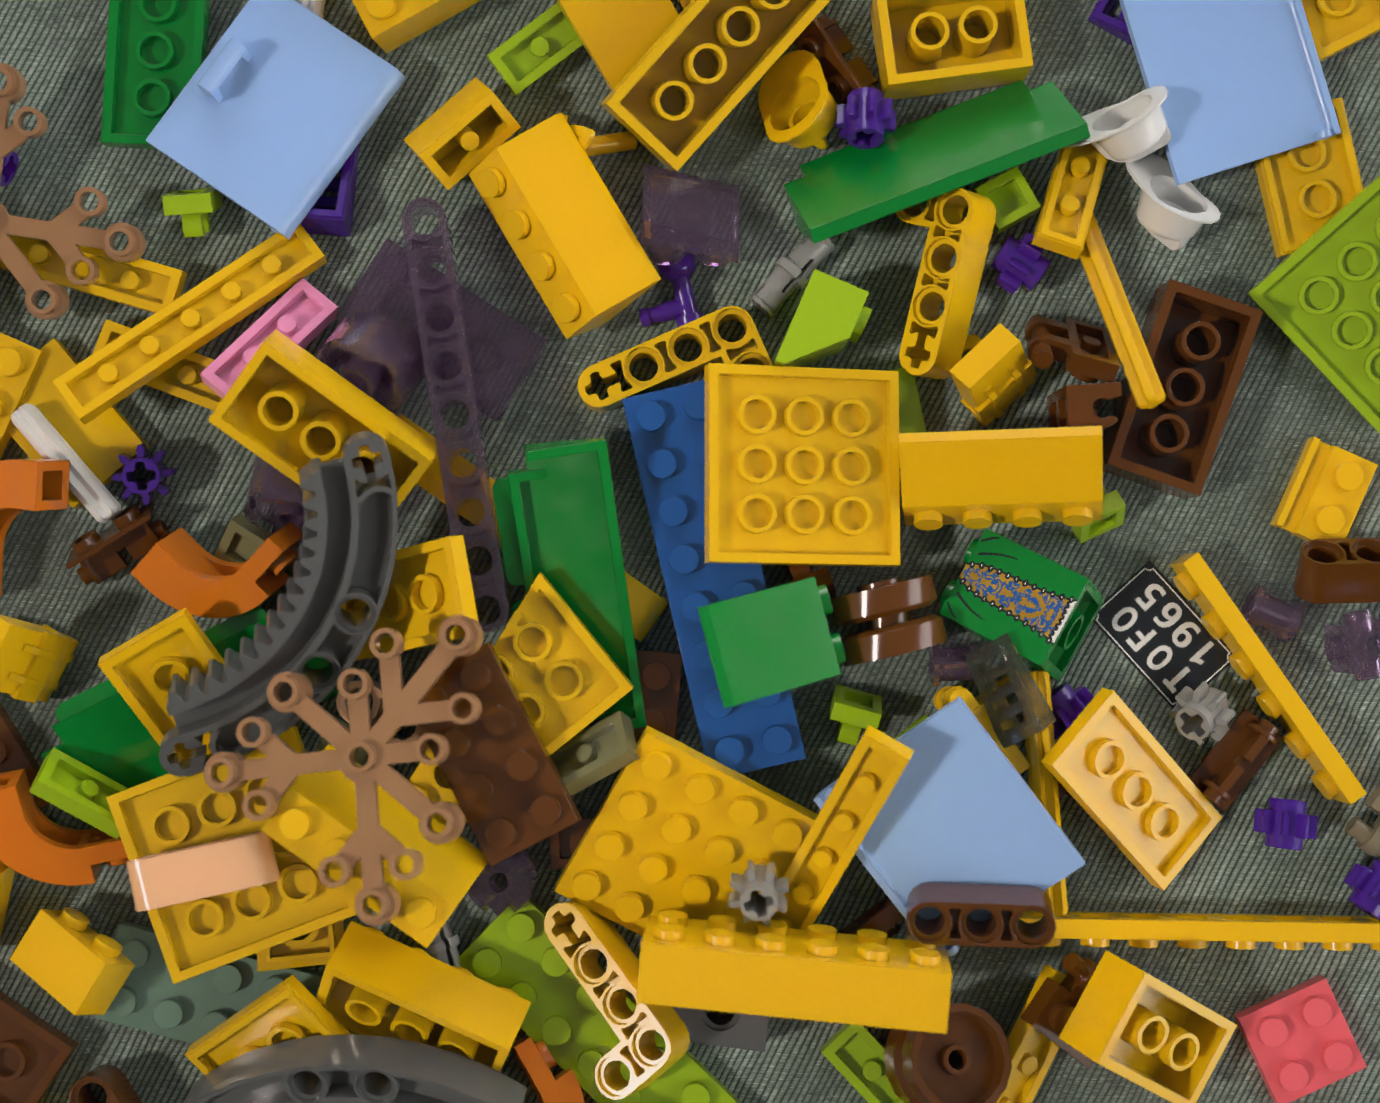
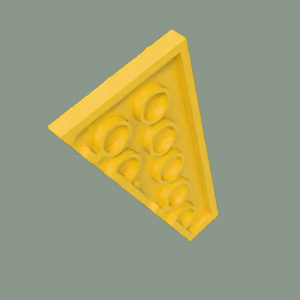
M540 572L493 647L549 755H552L631 691L634 685L544 574ZM429 747L425 753L430 759H434L435 756ZM420 762L410 777L409 782L434 803L448 801L456 804L461 809L439 764L425 765ZM439 813L434 815L435 818L446 825V819L443 815Z

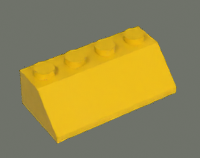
M562 113L551 116L498 146L468 174L566 339L602 327L661 280Z
M277 329L263 341L207 420L298 485H300L299 469L310 463L311 459L320 457L322 463L342 458L343 447L351 435L360 431L377 433L386 441L389 447L397 489V507L400 506L431 465L439 449V446ZM363 445L359 447V456L352 458V460L362 461L367 475L375 472L374 457L381 455V453H372L368 445Z
M1102 426L898 433L902 509L906 526H914L917 529L929 531L940 529L943 525L963 524V526L970 529H984L990 527L992 523H1013L1017 527L1031 528L1041 525L1042 522L1063 521L1068 526H1085L1092 523V521L1102 520Z
M329 743L323 751L337 749ZM341 770L302 774L278 804L275 815L268 819L260 830L318 871L322 860L337 855L358 828L354 781L346 778ZM377 784L380 825L407 848L418 850L424 858L422 873L414 879L402 881L396 879L391 874L389 862L383 857L385 882L394 886L401 897L400 911L390 923L428 948L484 869L488 860L482 850L461 835L455 841L445 844H434L426 840L420 831L419 819ZM433 816L431 821L432 828L436 832L442 833L446 825ZM404 854L399 861V866L404 873L409 874L414 868L413 859L407 854ZM361 860L354 867V874L350 882L340 886L355 898L363 888ZM333 862L329 867V874L336 881L341 879L343 869L339 863ZM371 895L367 902L369 908L376 913L380 912L382 905L378 897Z
M352 920L325 967L316 997L350 1034L384 1036L424 1043L455 1052L487 1065L498 1072L501 1071L531 1004L530 1001L519 997L516 992L509 988L497 987L475 977L465 968L453 967L431 957L421 948L409 947L385 936L377 928L363 926Z

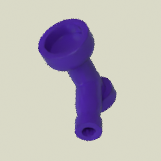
M694 255L679 256L658 263L657 268L660 277L665 281H671L675 300L661 303L650 309L649 307L639 309L643 328L652 326L653 323L667 322L676 319L677 327H680L703 317L704 313L698 312L689 278L696 270Z

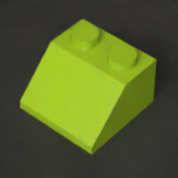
M814 269L773 366L805 367L842 352L848 341L856 344L872 312L871 308L864 306L869 292Z

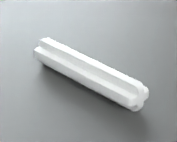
M26 403L11 415L12 423L42 458L70 460L69 489L96 521L106 523L121 511L119 502L35 405Z

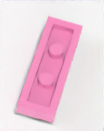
M301 278L200 373L202 382L223 399L260 345L273 331L277 329L304 349L339 316L338 306L304 278Z

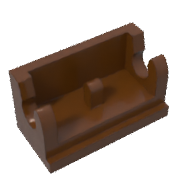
M1121 382L1065 385L1047 396L1049 428L1102 426L1103 429L1114 425L1118 421V417L1109 415L1105 418H1100L1097 416L1098 411L1095 408L1102 406V399L1107 401L1122 396Z

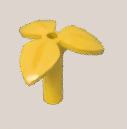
M563 114L569 124L570 115ZM570 125L588 157L635 150L637 148V139L629 131L595 136V131L588 127Z

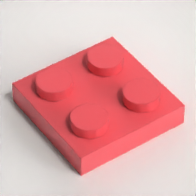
M1321 975L1315 976L1233 1014L1273 1103H1291L1367 1068L1329 983Z

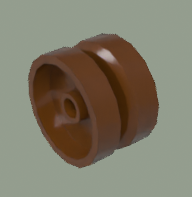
M931 574L903 581L900 580V577L856 587L857 592L830 598L833 608L831 615L834 624L846 626L861 622L865 623L866 629L846 634L841 638L846 656V661L843 662L844 666L902 655L948 641L942 617L929 614L910 618V610L931 605L937 599Z
M967 1003L949 1004L947 1034L891 1029L884 1050L886 1076L894 1093L904 1103H996L1007 1088L1012 1068L1010 1045L1000 1024L985 1010Z

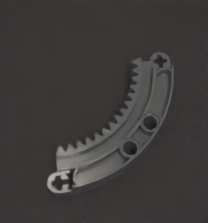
M371 431L355 433L345 442L342 458L322 463L320 457L311 459L310 463L299 469V484L303 492L304 508L303 543L299 545V560L294 563V578H288L286 582L287 595L279 594L277 598V611L268 610L266 626L258 623L254 626V640L243 636L240 639V653L230 648L226 649L224 665L213 658L208 661L207 674L203 673L196 666L192 667L190 681L188 682L178 673L173 674L166 708L169 716L173 715L176 727L168 730L163 736L159 750L160 763L164 770L171 775L183 777L203 772L208 759L219 752H237L245 755L258 749L245 747L237 739V726L247 717H262L266 719L272 727V732L277 736L301 719L297 714L279 712L268 701L267 687L275 675L282 672L303 674L312 684V699L319 704L337 685L338 678L342 672L349 669L359 656L378 620L388 593L396 558L398 535L397 489L389 447L379 434ZM363 445H368L372 453H381V455L374 457L375 472L367 475L362 461L352 460V458L359 456V447ZM354 598L361 599L367 603L363 610L355 613L348 612L341 607L344 602ZM314 657H324L330 661V664L322 669H312L306 665V662ZM288 683L283 684L279 691L283 701H288L292 696V687ZM253 723L248 729V736L255 742L259 739L261 730L256 723ZM210 732L209 744L212 753L206 755L207 747L203 745V734ZM184 743L186 749H192L191 758L182 759L180 753H174L175 744Z
M343 1034L286 1040L252 1050L225 1062L194 1083L187 1098L182 1103H523L527 1088L487 1065L438 1047L392 1037Z

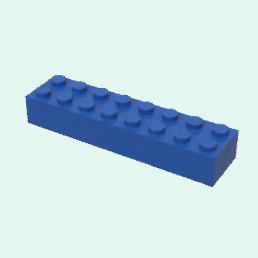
M704 380L623 398L624 410L704 755L740 774L806 759L790 690L724 708L697 608L766 590L767 588L761 564L705 563Z

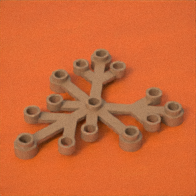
M0 63V74H5L7 78L5 88L0 90V185L4 158L30 138L35 139L43 136L48 128L46 116L41 111L30 106L19 108L13 116V124L8 127L10 105H14L22 100L26 93L27 85L23 74L5 63ZM35 114L38 120L36 128L32 131H26L23 125L25 117ZM93 187L79 189L74 196V203L51 221L9 215L6 207L0 203V259L26 291L25 305L34 317L44 320L61 318L69 308V295L60 284L43 280L9 235L48 241L66 264L65 273L67 278L72 283L81 286H89L95 283L100 271L98 264L93 259L86 257L77 245L104 249L111 259L123 263L135 262L144 254L146 249L145 236L141 230L133 225L119 222L112 224L106 230L80 226L88 219L100 217L106 212L108 199L102 191ZM94 193L98 198V206L93 211H87L84 207V199L87 195ZM125 233L129 240L126 249L118 251L114 246V239L118 234ZM86 262L90 268V273L87 278L80 280L75 274V269L79 263ZM42 291H47L51 297L50 305L45 309L40 308L37 304V296Z
M453 615L442 622L438 631L439 644L405 687L403 686L401 654L405 647L402 634L390 628H380L372 634L369 646L371 652L379 658L384 714L373 728L369 694L373 688V680L371 675L363 669H347L338 678V690L343 697L347 698L350 731L312 699V684L303 674L282 672L271 679L267 687V698L270 705L279 712L297 714L337 750L298 754L272 732V727L266 719L262 717H247L237 726V739L241 745L248 748H258L267 757L246 759L237 752H219L208 759L204 768V778L207 785L219 793L236 792L245 787L249 780L269 778L260 790L250 791L242 801L244 815L253 821L272 818L277 812L279 800L300 774L341 770L346 778L354 781L358 828L337 855L322 860L318 867V877L322 884L330 888L346 885L353 877L354 867L361 860L363 888L356 896L355 911L362 922L371 926H379L392 921L398 915L401 908L399 892L394 886L385 882L383 857L389 862L391 874L398 880L414 879L424 869L422 854L414 848L404 846L380 825L377 784L419 819L420 831L424 838L431 843L445 844L455 841L460 837L465 827L464 814L456 804L448 801L434 803L389 765L417 761L425 765L441 764L447 759L450 752L447 739L440 734H425L417 741L388 743L401 726L453 721L457 724H471L480 717L482 712L481 702L478 697L471 693H457L449 700L420 703L456 656H471L481 647L483 642L482 627L475 619L468 616ZM456 626H461L465 631V638L459 645H454L450 639V633ZM390 634L394 639V647L389 653H384L381 650L380 641L385 635ZM357 674L362 680V688L358 693L354 694L350 691L348 683L350 678ZM288 683L292 687V696L285 702L281 699L279 691L283 684ZM464 698L469 700L472 705L471 714L467 718H461L457 713V705ZM253 723H256L261 730L260 737L255 742L248 736V729ZM431 739L435 740L440 747L439 754L434 759H430L425 753V745ZM361 747L366 749L369 755L368 762L363 767L359 766L355 761V753ZM221 763H224L229 769V776L224 782L220 781L217 777V768ZM259 795L265 799L267 804L265 812L261 815L254 809V801ZM437 813L443 815L446 819V828L442 833H438L432 828L431 821ZM404 854L409 855L414 862V868L409 874L404 873L399 866L400 858ZM333 862L339 863L343 869V874L339 881L332 879L329 874V867ZM371 895L378 897L381 901V910L377 915L371 913L367 907V902Z

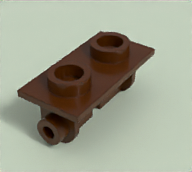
M827 14L819 18L815 17L793 42L798 50H806L816 56L821 64L828 90L837 104L847 105L848 94L855 89L862 87L877 89L878 80L872 75L860 56L848 62L843 58L854 47L838 25L836 19L830 20Z
M153 502L141 508L137 504H132L120 511L112 519L114 524L99 534L95 529H92L78 537L71 544L73 550L70 551L66 567L70 569L80 563L81 567L77 569V573L86 585L92 582L100 584L127 567L128 563L120 554V549L125 547L136 561L146 555L157 542L168 536L170 531L160 518L154 522L151 520L155 505Z
M1246 708L1242 710L1230 725V730L1214 745L1189 777L1207 800L1222 813L1228 809L1283 740L1277 734L1279 731L1277 727L1264 718L1260 720Z

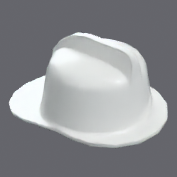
M1154 86L1131 96L1123 102L1083 116L1082 118L1088 125L1091 137L1066 147L1082 146L1091 143L1105 158L1115 162H1133L1160 149L1171 140V133L1161 104L1167 98L1168 89L1165 86Z
M1151 153L1142 159L1125 162L1127 171L1142 189L1136 212L1139 223L1169 249H1181L1195 235L1202 224H1213L1219 221L1221 213L1217 206L1203 196L1191 182L1176 186L1170 164L1164 158Z

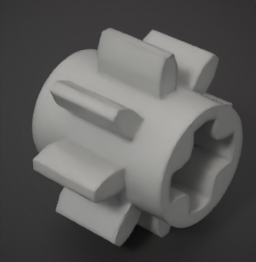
M1204 681L1195 691L1185 686L1175 697L1178 703L1169 712V716L1175 718L1178 734L1196 741L1198 745H1202L1209 736L1219 742L1230 730L1227 724L1236 715V711L1229 709L1227 693L1225 691L1221 692L1217 688L1209 687L1207 682Z
M748 860L747 869L742 875L738 873L731 874L730 886L735 891L729 894L728 905L729 908L740 907L743 913V923L746 924L750 920L763 921L767 926L770 925V917L774 915L776 910L786 913L787 899L784 894L789 892L788 877L777 879L774 862H770L765 866L755 865L752 860Z

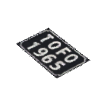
M1150 560L1104 601L1093 621L1172 709L1178 703L1175 697L1185 686L1195 691L1203 681L1209 684L1230 665L1228 657L1232 652L1222 639L1216 640L1209 634L1201 622V616Z

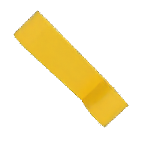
M957 188L927 200V205L923 212L922 205L924 202L895 212L900 220L929 229L899 353L901 366L911 375L946 379L951 377L949 370L962 358L996 221L994 203L986 196L963 188ZM968 205L967 216L962 221V213L964 211V208ZM956 253V262L954 267L951 269V259L953 255ZM944 301V311L943 314L939 316V308L941 303Z
M727 306L589 366L581 373L577 388L586 407L592 411L603 413L622 406L623 398L657 391L704 370V366L708 363L773 365L749 313L741 307ZM727 320H736L743 325L746 334L737 342H727L719 335L718 328ZM684 339H692L698 342L702 352L694 361H682L674 353L677 343ZM649 358L656 363L658 370L652 379L639 381L630 373L631 367L638 359ZM622 367L625 381L631 389L623 392L621 383L618 382L607 388L608 397L606 399L600 400L597 394L588 396L587 392L594 389L592 383L594 379L601 378L604 384L613 382L618 379L614 369Z
M572 900L551 906L544 919V931L548 939L620 1039V1042L597 1063L595 1082L598 1089L606 1097L622 1099L648 1087L684 1056L690 1044L689 1031L672 1006L636 1003L635 1012L629 1009L626 1003L627 991H630L635 1000L637 998L639 960L608 918ZM599 951L607 959L606 972L598 964L597 957ZM656 1031L665 1040L666 1049L664 1053L655 1044L654 1036ZM621 1062L630 1071V1082H627L622 1077L620 1072Z

